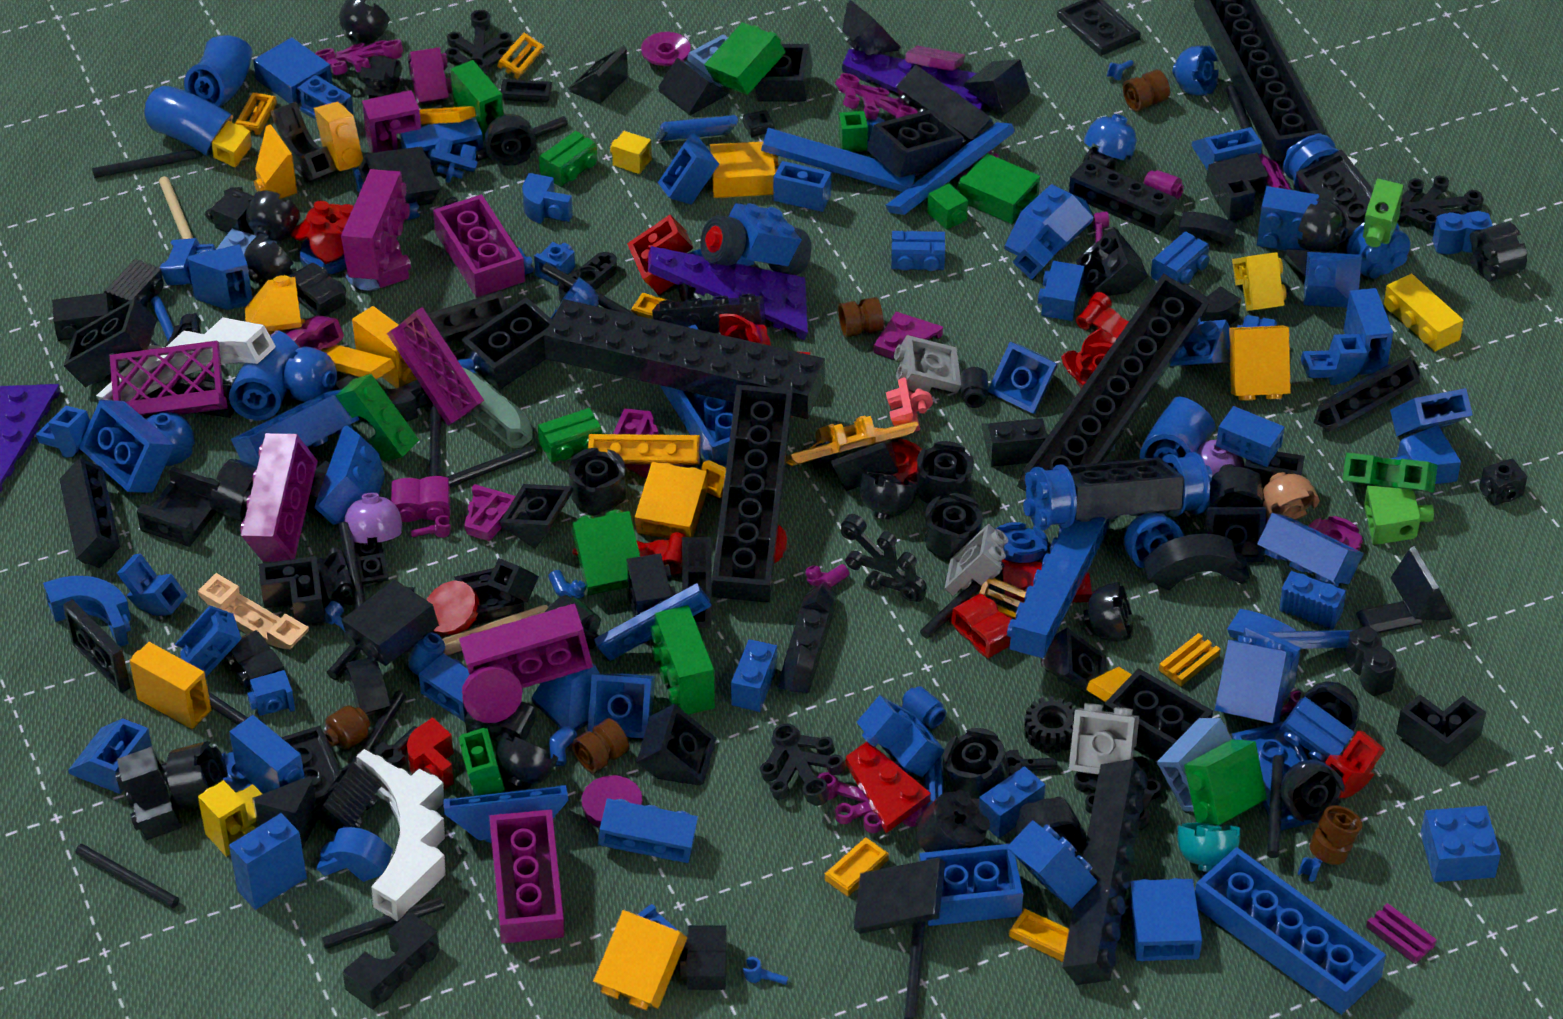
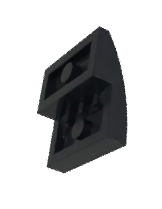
M494 568L454 577L455 581L465 582L472 587L479 598V605L476 610L478 614L472 624L512 616L525 611L523 601L516 599L515 603L502 599L498 597L500 594L499 590L487 585Z

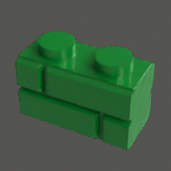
M574 131L539 156L541 175L553 177L554 183L560 187L568 181H574L582 171L592 168L598 161L597 145L591 139L585 138L583 134Z
M590 408L538 424L539 443L551 463L567 460L580 451L588 449L589 434H602L601 425L595 419Z
M482 728L461 734L458 739L474 796L502 793L505 789L488 729Z

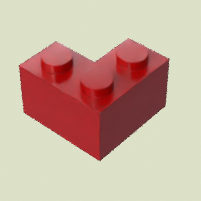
M671 214L627 243L642 279L658 295L675 284L648 272V253L651 246L682 253H688L694 249L687 231Z

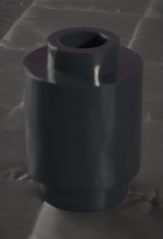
M970 367L961 373V398L968 407H981L989 396L988 374L982 368Z

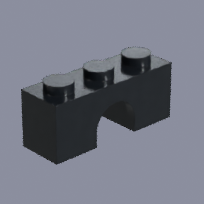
M411 912L388 930L390 950L395 955L387 959H377L365 951L342 971L345 990L372 1010L381 1002H386L401 984L411 980L416 971L426 962L432 961L440 950L437 931Z

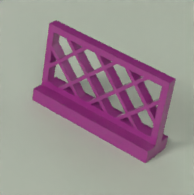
M423 307L416 310L400 325L387 333L448 426L468 414L484 401Z
M217 340L110 355L113 401H121L120 393L128 384L137 393L131 401L126 403L145 419L159 412H174L183 415L227 409V399L223 394L220 345ZM212 348L213 358L205 367L196 358L202 350ZM183 352L189 358L180 370H177L169 362L176 353ZM156 356L162 362L151 374L142 365L149 357ZM130 360L135 364L126 377L119 373L118 361ZM193 361L204 369L194 382L184 375ZM166 365L176 372V375L167 386L157 379V376ZM139 369L150 376L140 389L130 382ZM209 373L215 378V390L204 391L198 385ZM182 377L191 386L184 394L177 395L171 389ZM155 380L164 389L157 398H150L145 394V391Z

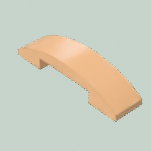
M217 573L198 590V595L208 606L211 605L233 613L239 630L246 634L257 630L269 645L291 649L309 631V627L289 615L284 614L280 618L239 593L238 585Z

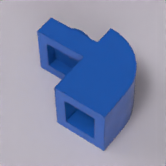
M529 173L522 187L526 216L542 224L545 217L570 222L573 216L572 196L555 193L553 177Z
M1052 218L1013 260V263L1032 280L1072 236Z
M1338 334L1333 336L1329 351H1303L1301 362L1307 378L1328 377L1331 385H1337L1349 381L1360 372L1367 351L1360 334Z
M65 406L36 434L38 442L59 448L63 457H72L80 450L79 445L90 423V418L86 410Z
M134 554L117 572L118 576L130 590L126 597L136 607L154 616L171 615L188 596L172 574L157 575L142 554Z
M353 827L340 828L334 841L328 842L322 848L317 870L326 876L347 868L364 882L378 877L385 872L393 849L377 835L367 830Z

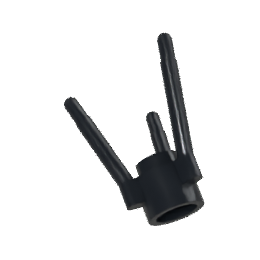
M196 313L186 314L181 317L179 325L173 327V333L166 346L183 331L202 334L201 319Z

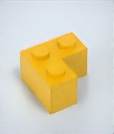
M1277 252L1232 259L1235 285H1243L1246 311L1284 306L1287 293L1285 285L1281 283L1280 274L1283 273V263L1281 258H1278Z
M223 780L214 787L206 789L204 793L198 796L205 835L226 857L230 855L229 845L257 828L252 798L262 793L253 784L235 793Z

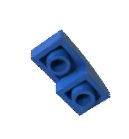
M1244 609L1239 610L1227 628L1230 637L1237 639L1239 635L1243 636L1244 627L1247 624L1265 632L1296 631L1294 628L1274 618Z

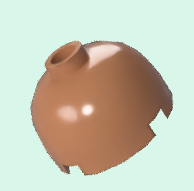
M1277 473L1270 478V482L1263 489L1265 499L1263 507H1266L1267 522L1272 513L1289 516L1298 520L1307 515L1305 509L1311 505L1315 509L1320 502L1310 481L1297 474Z

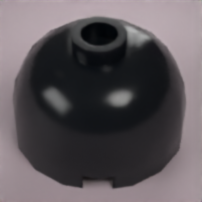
M346 0L339 13V23L350 41L354 43L374 42L385 32L390 17L377 4L374 3L371 7L365 4L366 0Z
M507 114L497 117L490 123L485 133L486 152L491 160L502 161V165H518L531 158L530 154L533 150L535 151L537 148L533 127L526 119L519 115Z
M267 190L258 191L250 200L246 211V221L255 236L261 233L267 236L264 241L268 239L282 241L291 235L294 228L298 225L301 215L298 208L289 199L285 203L283 200L278 199L280 194Z
M1318 198L1316 199L1318 203L1316 205L1310 204L1302 217L1298 231L1303 232L1302 240L1298 239V244L1300 248L1308 251L1330 252L1340 243H1343L1347 237L1346 218L1343 211L1337 205Z
M261 233L250 242L244 252L250 280L255 284L261 282L265 285L268 280H273L277 276H289L296 272V268H290L294 263L285 251L274 241L269 245L264 241L267 236Z
M877 472L862 473L860 496L865 506L875 511V517L889 520L891 515H900L911 507L916 496L918 484L908 479H905L904 484H902L901 480L896 479V476Z
M1121 582L1110 583L1095 590L1088 600V609L1083 611L1086 626H1092L1094 633L1098 637L1110 642L1130 640L1133 637V623L1127 625L1129 615H1132L1131 607L1124 586H1120Z
M1325 681L1315 684L1305 693L1304 697L1354 731L1359 721L1360 705L1356 695L1347 686L1339 682Z
M503 733L496 750V761L499 769L507 775L505 781L522 788L524 783L535 785L543 782L550 776L559 759L558 756L553 754L550 760L546 757V750L517 737L514 738L513 742L508 741L509 734Z
M1305 760L1293 765L1284 775L1281 782V797L1285 807L1299 821L1311 820L1315 823L1320 821L1327 807L1340 805L1341 802L1338 798L1341 791L1344 793L1345 786L1342 777L1328 764L1317 760Z

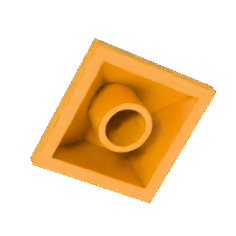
M270 124L265 129L256 165L257 180H254V185L257 192L264 190L280 194L278 199H282L297 193L292 153Z
M282 275L275 277L273 280H268L245 307L246 322L264 325L267 332L302 327L295 277Z

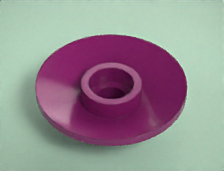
M674 32L652 34L641 45L642 56L650 63L661 66L672 65L677 57L685 60L688 57V53L691 52V45L687 38Z

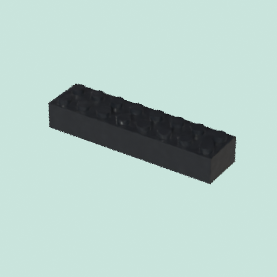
M736 385L712 575V597L770 603L792 415V389Z

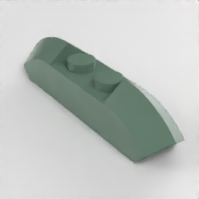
M463 368L484 399L482 403L469 413L509 447L523 448L532 439V427L527 416L520 408L510 404L504 396L496 393L487 382H483L484 379L481 376Z

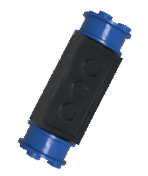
M1318 133L1302 139L1287 150L1283 169L1286 176L1294 181L1296 189L1300 192L1317 194L1320 199L1337 205L1343 211L1348 234L1345 241L1339 245L1346 254L1362 255L1360 272L1364 276L1374 279L1391 272L1406 262L1407 254L1410 250V239L1406 233L1399 230L1398 223L1390 243H1381L1379 247H1371L1366 244L1363 230L1365 215L1373 188L1344 151L1335 148V144L1330 137ZM1382 203L1380 210L1388 211V207Z
M1189 452L1184 457L1179 458L1174 454H1167L1163 459L1156 457L1074 466L1056 465L1053 470L1034 467L1025 475L1026 499L1023 504L1024 513L1026 516H1030L1038 530H1046L1050 525L1057 524L1062 528H1068L1073 524L1074 519L1080 522H1088L1092 518L1116 519L1118 515L1141 516L1147 512L1168 513L1173 517L1180 516L1184 511L1201 514L1210 505L1209 496L1212 470L1210 466H1206L1204 460L1197 452Z

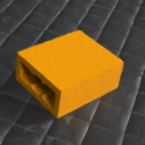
M339 102L314 108L322 147H328L335 167L339 171L360 166L363 156L354 116Z
M763 142L710 144V152L719 163L712 174L714 198L774 195V175L778 168H775L778 167V156L761 151Z
M371 306L352 319L356 350L392 359L395 367L381 376L395 388L402 387L416 380V377L387 335L389 331L398 326L396 322L374 306Z
M1281 325L1229 328L1231 394L1239 396V400H1255V395H1266V399H1282L1283 394H1290L1289 327Z
M652 462L635 514L637 533L670 539L672 533L680 532L686 537H694L708 490L707 471H702L695 467L685 468L674 466L670 463Z
M148 642L141 650L136 651L129 660L138 700L190 729H193L212 711L204 671L151 642Z
M623 910L593 982L602 987L600 991L602 994L618 999L619 995L631 998L629 1004L647 1011L648 1006L658 1009L687 937L680 931Z

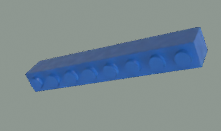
M1098 517L1092 518L1088 522H1080L1074 519L1070 527H1060L1058 538H1053L1050 554L1046 553L1043 558L1042 570L1037 569L1033 586H1028L1024 599L1025 603L1020 602L1018 605L1016 620L1011 619L1007 636L1011 637L1010 650L1044 659L1110 528L1111 519Z

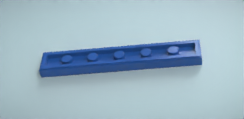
M996 122L887 203L885 206L888 212L905 215L928 197V193L944 186L1015 132L1012 123Z
M768 128L761 151L900 192L913 185L916 175L912 174L898 178L877 159Z

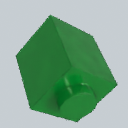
M865 111L839 113L841 149L850 152L867 151L868 126Z
M948 183L928 193L927 213L948 230L967 220L968 200Z

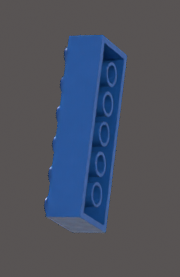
M693 325V326H690V327H689V328L698 329L696 325ZM660 386L689 434L700 435L701 453L706 461L710 460L726 467L734 402Z
M1236 847L1196 883L1195 897L1198 910L1341 1015L1382 977L1386 958L1385 953Z

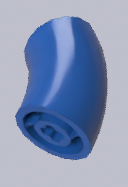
M234 36L211 38L206 43L201 61L187 71L184 78L185 91L197 95L218 107L223 106L236 95L246 79L253 54L251 46L246 41Z
M171 86L156 88L149 95L144 112L146 122L152 130L181 141L206 156L213 152L212 141L227 121L232 122L233 119L232 114L190 92Z
M276 330L270 335L276 347L258 364L244 363L232 383L229 393L231 407L246 419L257 421L266 420L274 416L280 409L282 401L289 389H285L284 370L288 359H294L298 353L294 351L300 347L282 331Z
M1174 397L1146 437L1139 459L1156 457L1163 459L1167 454H1174L1179 458L1184 457L1189 452H1198L1202 443L1206 442L1216 429L1213 418L1198 403L1185 397Z

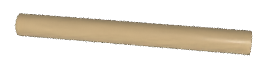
M161 177L159 179L160 186L182 239L193 238L169 178Z

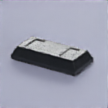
M503 79L500 92L502 93L503 100L547 103L550 99L553 82Z
M1404 601L1366 608L1356 612L1362 627L1369 626L1377 633L1422 624L1420 619H1414Z

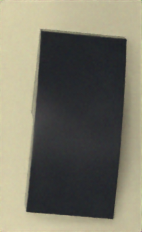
M1183 212L1180 217L1178 231L1182 233L1187 232L1195 236L1196 240H1202L1207 235L1213 240L1229 246L1234 239L1237 223L1207 213Z
M377 537L367 538L368 543L354 542L362 585L388 581L389 577L382 543L377 542Z

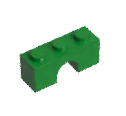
M372 374L353 379L336 395L352 418L357 416L363 417L373 426L375 434L368 441L384 462L403 457L420 441Z
M1346 452L1342 480L1354 484L1434 493L1438 465L1426 461L1388 459L1374 455Z

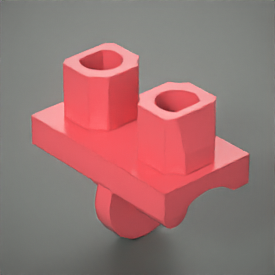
M906 377L898 379L899 388L886 392L889 406L893 410L890 411L891 421L894 426L917 421L918 426L914 432L919 431L920 425L917 411L923 414L932 406V395L922 389H916L912 393L909 391Z

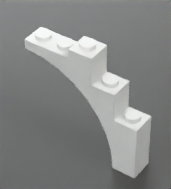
M228 318L220 319L205 334L183 331L166 346L171 347L217 340L220 345L221 365L230 363L258 364L276 347L264 325ZM151 344L149 345V349L164 348L161 346ZM212 348L202 350L196 358L205 367L213 358ZM183 352L176 353L169 363L177 370H180L189 357ZM156 356L149 357L142 367L152 374L162 361ZM193 361L184 375L202 370V368ZM132 362L129 363V366L121 373V375L126 377L129 374V372L133 369L135 364ZM166 365L157 376V379L167 384L176 375V372ZM139 369L130 382L140 389L150 376ZM154 380L145 391V394L147 395L160 388L161 385ZM112 382L96 395L99 401L113 400ZM127 384L120 393L121 401H131L137 391Z
M364 749L356 756L357 764L381 784L378 793L388 802L400 828V837L395 854L385 872L372 886L373 907L398 922L411 907L445 876L444 854L436 848L445 839L444 818L436 812L444 803L443 782L435 775H430L421 769H418L411 776L404 769H398L386 762L381 756L374 755Z

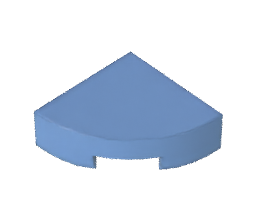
M348 274L345 275L351 285L361 290L374 291L380 289L377 280L350 278Z

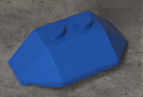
M1051 184L1021 211L1005 244V250L1018 256L1052 218L1072 236L1060 250L1064 249L1093 222V215L1086 200Z
M348 425L342 428L314 506L333 525L345 522L348 508L355 501L362 499V495L367 493L379 494L385 478L379 453Z
M566 785L480 796L443 799L444 813L476 839L492 843L489 815L552 810L554 818L568 801Z

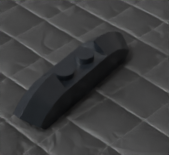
M1412 355L1407 356L1337 392L1318 406L1314 423L1328 431H1332L1417 385L1422 381L1417 362Z
M826 581L809 590L805 595L785 656L779 683L780 689L800 693L810 692L838 597Z

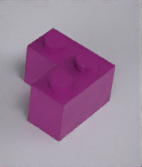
M440 47L411 51L407 60L411 82L414 84L417 104L447 100L449 98L448 93H452L450 78H445L444 73L446 68H448L446 54L441 53Z
M412 90L362 101L366 140L371 153L398 150L397 134L421 129L420 110Z

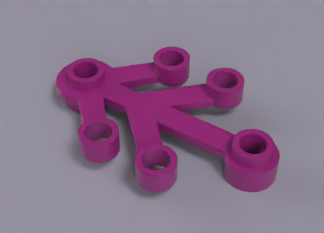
M383 40L366 47L363 43L355 44L334 53V49L327 48L317 51L315 54L330 64L334 75H340L348 71L345 61L354 64L356 72H360L361 67L371 68L368 57L387 56V58L398 59L402 57L404 50L401 40H391L388 42Z
M842 73L840 78L836 79L835 85L839 88L840 92L845 94L843 105L856 109L860 101L856 94L861 96L865 105L863 111H865V116L868 119H877L880 110L876 105L895 115L896 118L918 113L914 108L903 105L898 98L888 97L889 91L886 89L859 84L860 79L852 74Z
M828 772L821 773L817 777L824 779L830 792L828 800L841 795L863 802L854 806L848 803L839 804L835 809V819L838 823L849 824L853 819L865 815L864 828L867 832L877 833L883 828L877 813H874L871 809L870 801L864 791L858 787L839 782L835 775H831ZM927 804L902 823L911 827L918 826L916 819L927 808ZM842 812H847V813H849V814H848V815H841L840 813H842ZM870 821H876L877 823H876V824H871V823H869V822H870Z

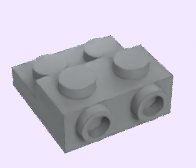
M906 335L902 344L896 347L894 359L900 362L896 378L898 380L906 377L909 390L922 389L929 392L932 387L955 393L959 391L961 378L957 347Z
M989 524L985 526L950 559L944 589L951 595H955L960 589L965 590L968 588L973 580L982 585L989 578L994 579L1002 569L1001 562L1006 557L1004 546L1008 543L1007 536Z
M1086 703L1084 709H1076L1069 770L1099 774L1101 764L1133 759V750L1137 743L1139 716L1132 715L1133 710L1128 708L1115 707L1114 713L1102 711L1103 706Z

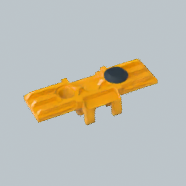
M861 416L856 418L853 425L843 427L842 424H830L819 428L815 432L816 444L809 449L788 455L786 463L794 466L813 460L819 464L835 460L839 455L838 453L862 446H871L914 433L918 422L915 421L883 429L874 427L871 416Z

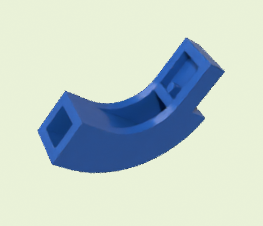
M67 576L43 583L47 603L55 622L66 619L63 604L73 599L88 615L98 617L108 625L114 641L120 647L129 644L126 633L131 631L128 601L123 593L113 584L90 576Z

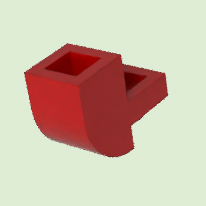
M432 717L417 727L409 736L407 742L409 766L412 775L418 769L430 775H435L443 782V789L445 790L454 784L452 764L446 760L454 754L452 734Z
M1364 731L1356 733L1342 755H1330L1325 762L1343 779L1345 789L1344 793L1341 791L1339 798L1353 796L1372 779L1374 773L1371 771L1386 750Z

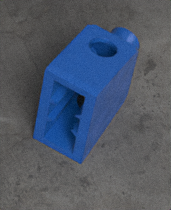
M1439 426L1431 427L1402 439L1399 444L1397 457L1390 458L1426 461L1437 464L1435 484L1456 482L1458 480L1461 461Z

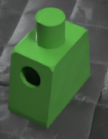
M1377 178L1365 215L1363 237L1367 245L1379 247L1381 243H1390L1400 216L1403 184ZM1382 203L1388 206V211L1380 210Z
M1367 486L1364 509L1373 545L1414 539L1417 537L1420 522H1433V505H1417L1415 493L1411 489Z

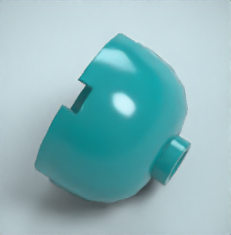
M1194 822L1183 823L1182 826L1178 825L1179 850L1188 862L1198 864V870L1209 872L1236 847L1239 848L1240 828L1237 826L1223 824L1222 830L1220 826Z

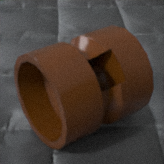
M1158 69L1143 74L1141 78L1135 77L1127 80L1123 84L1124 99L1129 108L1135 112L1150 107L1151 104L1154 105L1168 100L1170 97L1168 80L1164 73Z
M877 297L862 299L859 305L855 301L838 305L839 323L844 337L861 335L862 330L868 333L883 331V313Z
M610 718L596 725L592 732L587 731L572 742V748L578 761L590 773H596L607 766V759L616 760L630 749L628 738L624 731Z
M1330 806L1326 808L1319 821V827H1317L1309 842V849L1319 860L1332 865H1340L1346 861L1353 843L1362 829V821L1358 815L1345 807Z

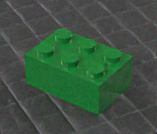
M689 605L654 613L655 625L651 626V634L656 645H652V654L656 663L660 662L662 666L660 667V675L663 684H668L670 687L668 689V696L671 705L675 704L688 715L714 709V668Z

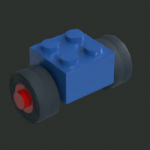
M735 203L729 217L720 215L711 217L704 225L700 239L702 255L710 263L729 266L735 264L743 256L745 260L768 263L772 271L790 275H799L806 269L810 261L812 248L809 235L804 230L794 228L782 216L783 214L780 210L774 207H768V209L761 208L751 203L747 205Z

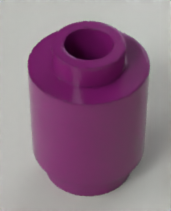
M1160 170L1150 171L1144 180L1145 185L1176 197V199H1179L1184 191L1181 178Z

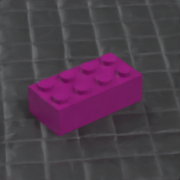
M370 169L341 234L348 277L379 280L383 270H386L388 267L390 253L395 251L396 239L398 236H401L403 222L405 219H408L410 213V206L405 201L406 183L402 182L400 171Z
M482 194L433 210L435 233L476 298L525 282L524 258Z
M265 434L264 442L259 448L258 467L253 473L252 492L247 498L245 521L241 523L240 532L242 538L262 562L295 559L317 466V459L297 434Z
M575 603L459 638L469 675L483 666L487 668L494 667L493 665H502L514 672L522 688L593 667Z
M552 810L489 815L501 944L564 938L563 910Z

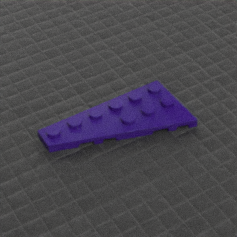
M854 49L848 50L842 63V72L852 74L866 83L873 81L881 85V88L889 92L893 90L897 93L896 86L917 65L981 111L985 105L983 101L963 86L966 81L977 73L959 69L949 71L907 63L905 59L883 54L867 55L862 50L856 52Z
M651 246L648 253L649 273L677 285L685 283L696 288L695 293L705 296L706 293L714 297L728 296V298H737L743 294L763 296L766 319L774 322L773 327L783 330L784 327L797 332L796 337L805 340L808 333L805 277L746 266L744 264L735 263L729 266L713 264L706 261L702 256Z
M59 384L0 386V493L4 480L7 476H11L15 469L14 464L16 460L23 456L38 431V424L43 415L47 416L50 411L52 400L59 396L61 392Z

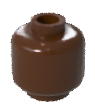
M346 705L326 718L324 736L331 746L337 745L343 750H348L367 738L370 721L361 708Z

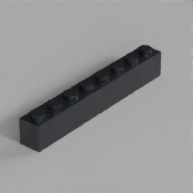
M1134 759L1100 765L1083 858L1092 866L1089 873L1098 882L1073 907L1062 968L1075 985L1110 981L1112 968L1116 964L1115 952L1117 941L1121 935L1120 924L1122 915L1125 912L1126 890L1130 885L1129 874L1131 863L1134 862L1135 840L1139 835L1138 824L1140 813L1143 811L1144 790L1148 785L1145 771L1141 770Z

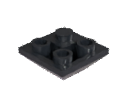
M1115 228L1075 260L1077 265L1084 266L1083 282L1090 297L1096 292L1104 293L1107 296L1129 293L1148 277L1141 258Z

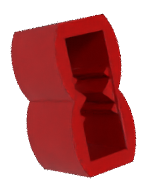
M978 594L953 608L951 620L953 626L963 637L970 640L976 650L984 657L990 658L1010 646L1011 637L1007 636V629L1012 618L999 612L996 603L992 599H988L983 594Z

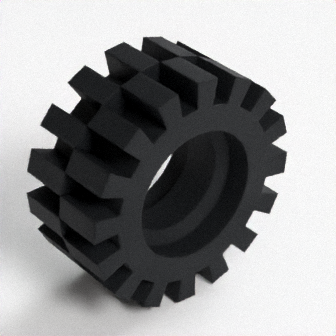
M1049 696L1048 701H1045L1044 697L1039 698L1038 703L1033 701L1031 708H1027L1025 715L1024 735L1025 738H1028V743L1030 745L1035 743V749L1037 750L1044 747L1045 753H1049L1050 749H1054V753H1060V747L1064 751L1068 750L1069 744L1071 745L1076 710V708L1072 709L1073 704L1069 701L1064 704V699L1060 697L1058 702L1054 701V696ZM1055 721L1063 726L1052 729L1044 727L1041 723Z

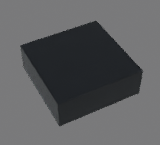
M767 110L743 115V123L750 137L766 134L768 128L775 129V125Z

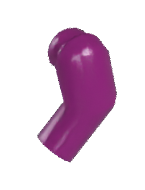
M840 564L828 573L821 572L820 567L815 565L808 567L805 571L806 580L812 586H818L826 581L830 587H833L850 574L844 564Z

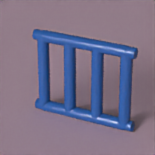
M731 115L663 122L656 133V140L688 139L692 133L697 134L698 137L728 135L738 123V117Z

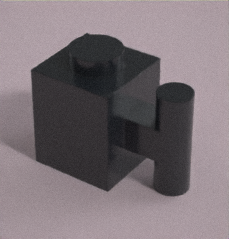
M238 189L233 192V195L226 193L211 209L215 228L229 233L231 229L247 232L250 228L246 221V211L250 200L254 196Z

